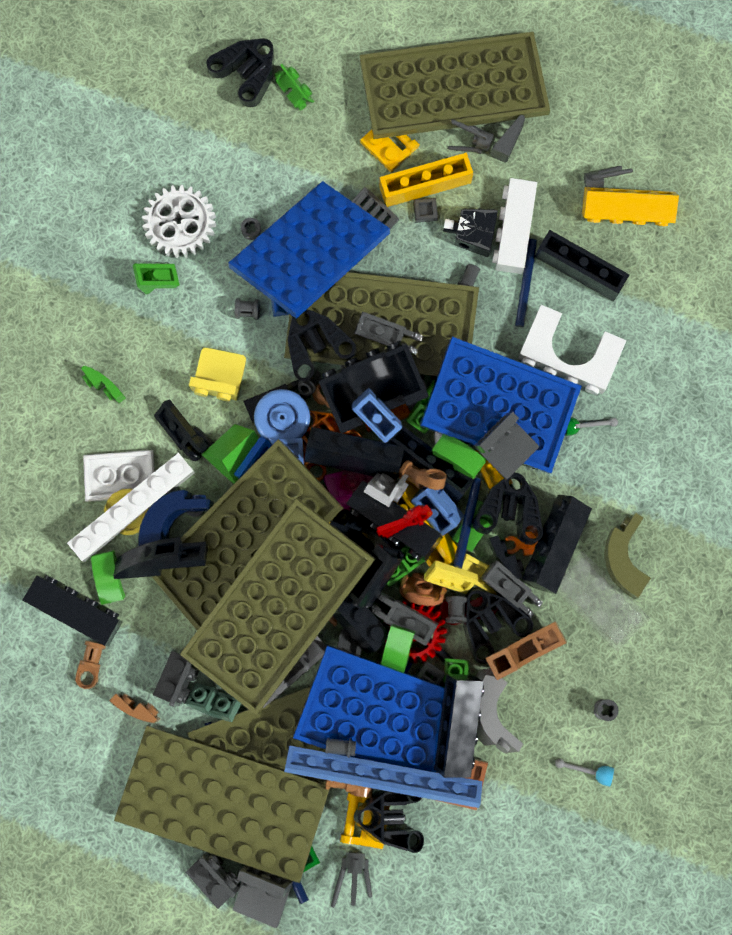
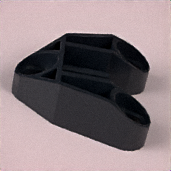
M265 38L238 41L207 59L208 72L215 78H224L237 71L240 77L246 80L238 90L239 100L246 107H255L261 102L273 80V44ZM262 46L270 48L269 53L266 55L259 54L258 50ZM220 64L223 67L216 71L211 68V65ZM244 93L255 94L254 97L249 100L244 99L242 97Z
M307 309L303 313L309 315L308 324L301 326L297 323V319L292 316L287 339L295 377L301 382H309L316 375V368L311 360L312 357L301 337L305 336L314 354L326 348L317 328L321 327L329 344L341 359L349 360L357 352L356 344L329 317ZM344 342L352 345V351L348 355H342L339 351L340 345ZM302 365H308L311 368V374L306 378L300 377L298 373Z
M514 472L509 479L504 478L485 495L475 514L472 525L477 532L489 534L497 525L502 500L504 501L501 518H504L505 521L515 520L518 503L516 519L517 536L524 544L534 545L543 535L538 501L524 476ZM509 480H517L520 484V489H512L509 485ZM480 518L488 521L491 527H483L480 524ZM525 529L534 533L536 538H528Z
M478 589L469 590L465 595L467 602L465 603L464 617L467 618V622L462 623L472 658L480 664L488 663L485 658L479 659L476 655L477 650L481 646L488 648V656L495 653L489 637L476 619L480 617L490 634L499 631L502 625L491 610L492 607L495 608L503 622L507 624L515 635L526 637L532 632L533 621L506 598ZM475 593L480 594L482 597V602L477 607H473L470 604V597ZM520 619H524L527 623V628L523 632H517L515 629V625Z
M378 790L356 809L354 822L374 841L412 853H418L423 848L424 836L420 831L384 828V825L404 824L403 820H405L403 809L384 810V806L417 803L422 799L421 797L413 796L410 798L409 795ZM368 810L372 818L368 824L364 825L361 822V814ZM414 833L417 837V843L414 847L410 848L409 840Z

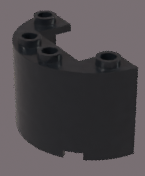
M401 340L388 345V349L380 351L379 348H375L366 352L367 357L358 360L357 357H354L344 362L345 367L338 370L333 368L322 373L323 378L319 380V384L341 433L363 425V420L352 410V403L368 388L390 410L405 403L408 406L429 397L406 343L402 344Z
M343 508L330 521V524L375 558L374 562L349 593L351 603L357 608L363 609L373 605L404 559V554L399 547L387 540L388 538L382 537V535L378 536L377 532L368 527L366 522L356 519L348 510Z

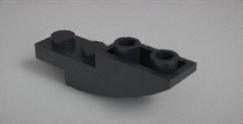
M180 537L146 543L125 552L116 559L113 577L114 579L161 576L162 569L206 566L208 547L206 542L182 543Z

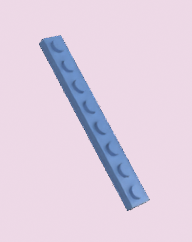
M289 746L284 771L286 773L479 808L481 804L482 781L467 778H444L435 772L354 757L347 758V756L326 754L322 751Z

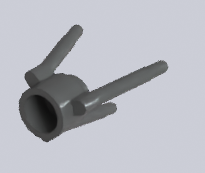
M454 119L451 120L452 124L474 134L472 144L476 146H448V150L475 152L481 154L482 150H489L494 134L474 125L467 126Z
M616 166L584 173L585 187L602 188L604 187V178L632 173L633 169L622 170V166Z
M346 852V858H342L340 873L332 897V908L336 905L346 868H348L347 873H352L351 905H356L358 874H362V869L367 895L369 898L372 897L368 869L369 859H365V853Z

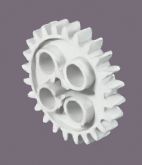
M174 185L171 186V192L163 188L164 195L162 196L155 193L157 200H148L151 208L145 207L144 210L148 215L142 216L143 221L146 222L142 227L144 231H148L145 236L147 239H151V246L157 245L159 253L165 249L166 256L174 252L175 258H178L180 252H183L185 258H187L188 251L196 255V247L204 250L202 243H210L207 235L214 236V231L211 228L216 227V222L212 220L216 218L215 212H211L213 210L212 204H207L208 198L206 196L201 198V191H197L194 194L191 186L185 191L183 185L180 186L179 191H176ZM186 206L194 207L190 212L183 211ZM164 210H171V214L168 216L161 215ZM178 218L182 219L181 224H177ZM190 227L198 228L195 233H187ZM168 231H175L174 236L170 238L165 237V234Z

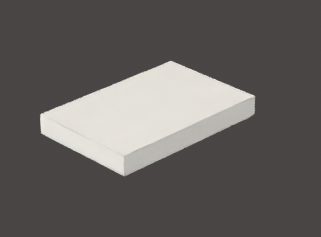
M153 450L83 455L85 501L108 500L113 493L121 489H134L155 472Z

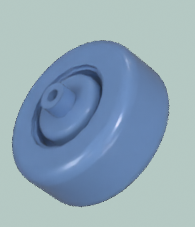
M285 389L274 390L264 395L258 402L254 412V423L258 433L274 444L278 439L302 438L310 424V411L305 400L297 393Z

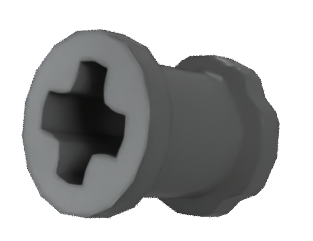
M236 298V319L240 317H254L255 320H259V299H255V301H241L240 298Z
M462 596L447 597L448 617L445 618V622L452 624L466 623L467 618L464 617V608L467 598Z
M610 699L598 700L594 705V714L600 720L612 721L619 713L617 704ZM602 705L611 707L608 710L609 715L601 713L604 710Z

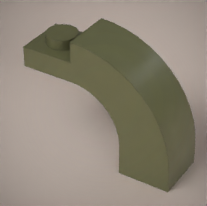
M634 513L631 517L627 515L619 526L622 528V531L616 527L611 529L604 550L605 564L611 579L624 593L633 599L639 598L651 579L632 564L628 555L629 541L643 520V517L637 513Z

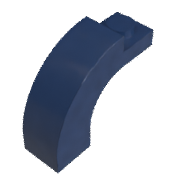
M185 490L164 495L146 512L140 525L138 546L168 539L171 526L180 515L186 512L208 511L214 505V501L206 499V495H192V493Z

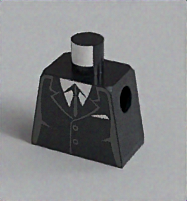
M461 209L459 221L445 219L443 232L456 234L455 246L489 257L498 210Z

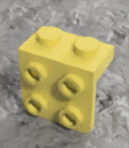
M203 348L196 375L190 378L189 387L192 392L203 397L208 395L217 396V399L222 401H230V399L237 401L246 364L245 356Z

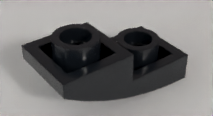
M498 535L489 538L488 543L497 561L506 567L517 579H521V573L524 572L521 560H516L515 555L505 557V553H508L505 541L500 540Z

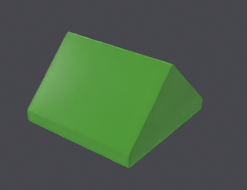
M234 424L202 456L230 482L235 484L239 479L234 473L259 438L254 430Z

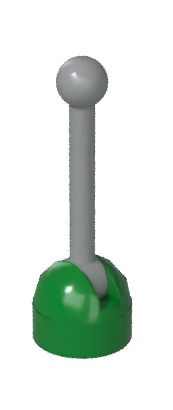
M571 417L565 436L575 435L583 427L603 425L615 427L618 424V420L613 417L606 421L579 423L577 419Z

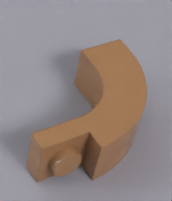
M555 621L500 649L485 659L496 680H499L536 658L566 644L567 641Z

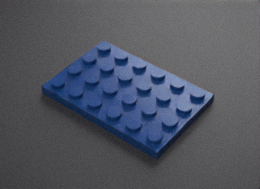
M322 181L229 261L228 264L232 271L297 319L390 234V228Z
M451 337L420 426L474 446L506 413L514 412L519 418L516 423L539 446L523 464L551 474L582 386Z
M327 645L293 738L325 750L327 737L340 740L352 738V741H356L355 756L350 757L436 773L434 765L445 687Z

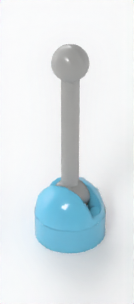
M560 758L555 761L557 768L566 767L596 776L600 784L611 786L614 774L613 767L601 766L597 770H592L566 763Z

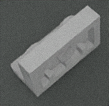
M377 473L368 483L364 493L389 507L393 501L398 502L409 484L405 481L408 475L404 474L396 484L390 476Z

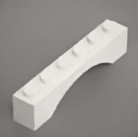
M177 453L67 542V544L81 561L86 562L131 522L149 509L158 499L175 490L195 472L182 456Z

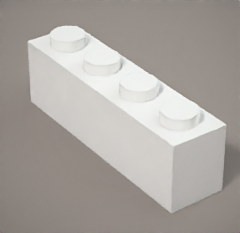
M510 178L509 185H504L502 199H506L505 207H501L499 220H502L503 223L502 228L497 229L495 240L500 243L499 249H494L492 263H496L495 270L516 274H522L524 271L537 182Z

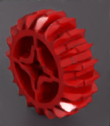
M403 600L402 603L439 623L433 633V639L430 638L427 644L428 646L410 649L409 658L412 656L413 663L418 662L419 656L425 662L427 661V655L431 658L435 657L434 650L441 651L442 646L439 643L446 642V638L441 635L447 633V628L440 627L446 623L445 619H437L442 612L439 610L434 614L432 610L435 605L426 608L424 605L411 602L410 606L408 600Z

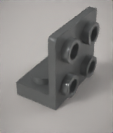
M514 412L506 413L473 446L505 479H509L539 448L538 444L516 423L519 418Z
M171 651L153 696L170 702L169 705L172 707L180 706L182 703L185 704L191 691L187 689L190 681L196 680L200 670L179 653Z
M206 852L185 873L219 909L230 897L233 898L240 888L238 885L240 881L237 880V876L231 870L228 873L221 866L223 861L219 856Z
M245 865L239 871L237 880L241 881L233 911L277 928L280 924L293 881Z

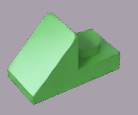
M133 264L137 287L145 294L151 293L156 288H176L179 286L175 264Z

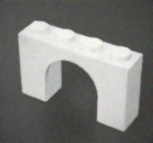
M541 305L518 359L522 360L521 363L533 368L536 366L543 369L544 372L560 376L565 380L586 387L585 391L590 394H603L626 340L604 332L590 361L582 365L566 364L555 355L552 347V337L562 313Z

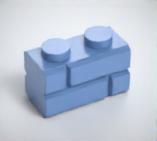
M369 388L352 403V410L384 443L402 428L401 421L379 398H376V395Z
M424 487L410 500L415 507L418 505H428L431 508L433 514L426 521L433 529L441 533L442 536L455 528L464 517L460 509L446 492L441 489L433 490Z

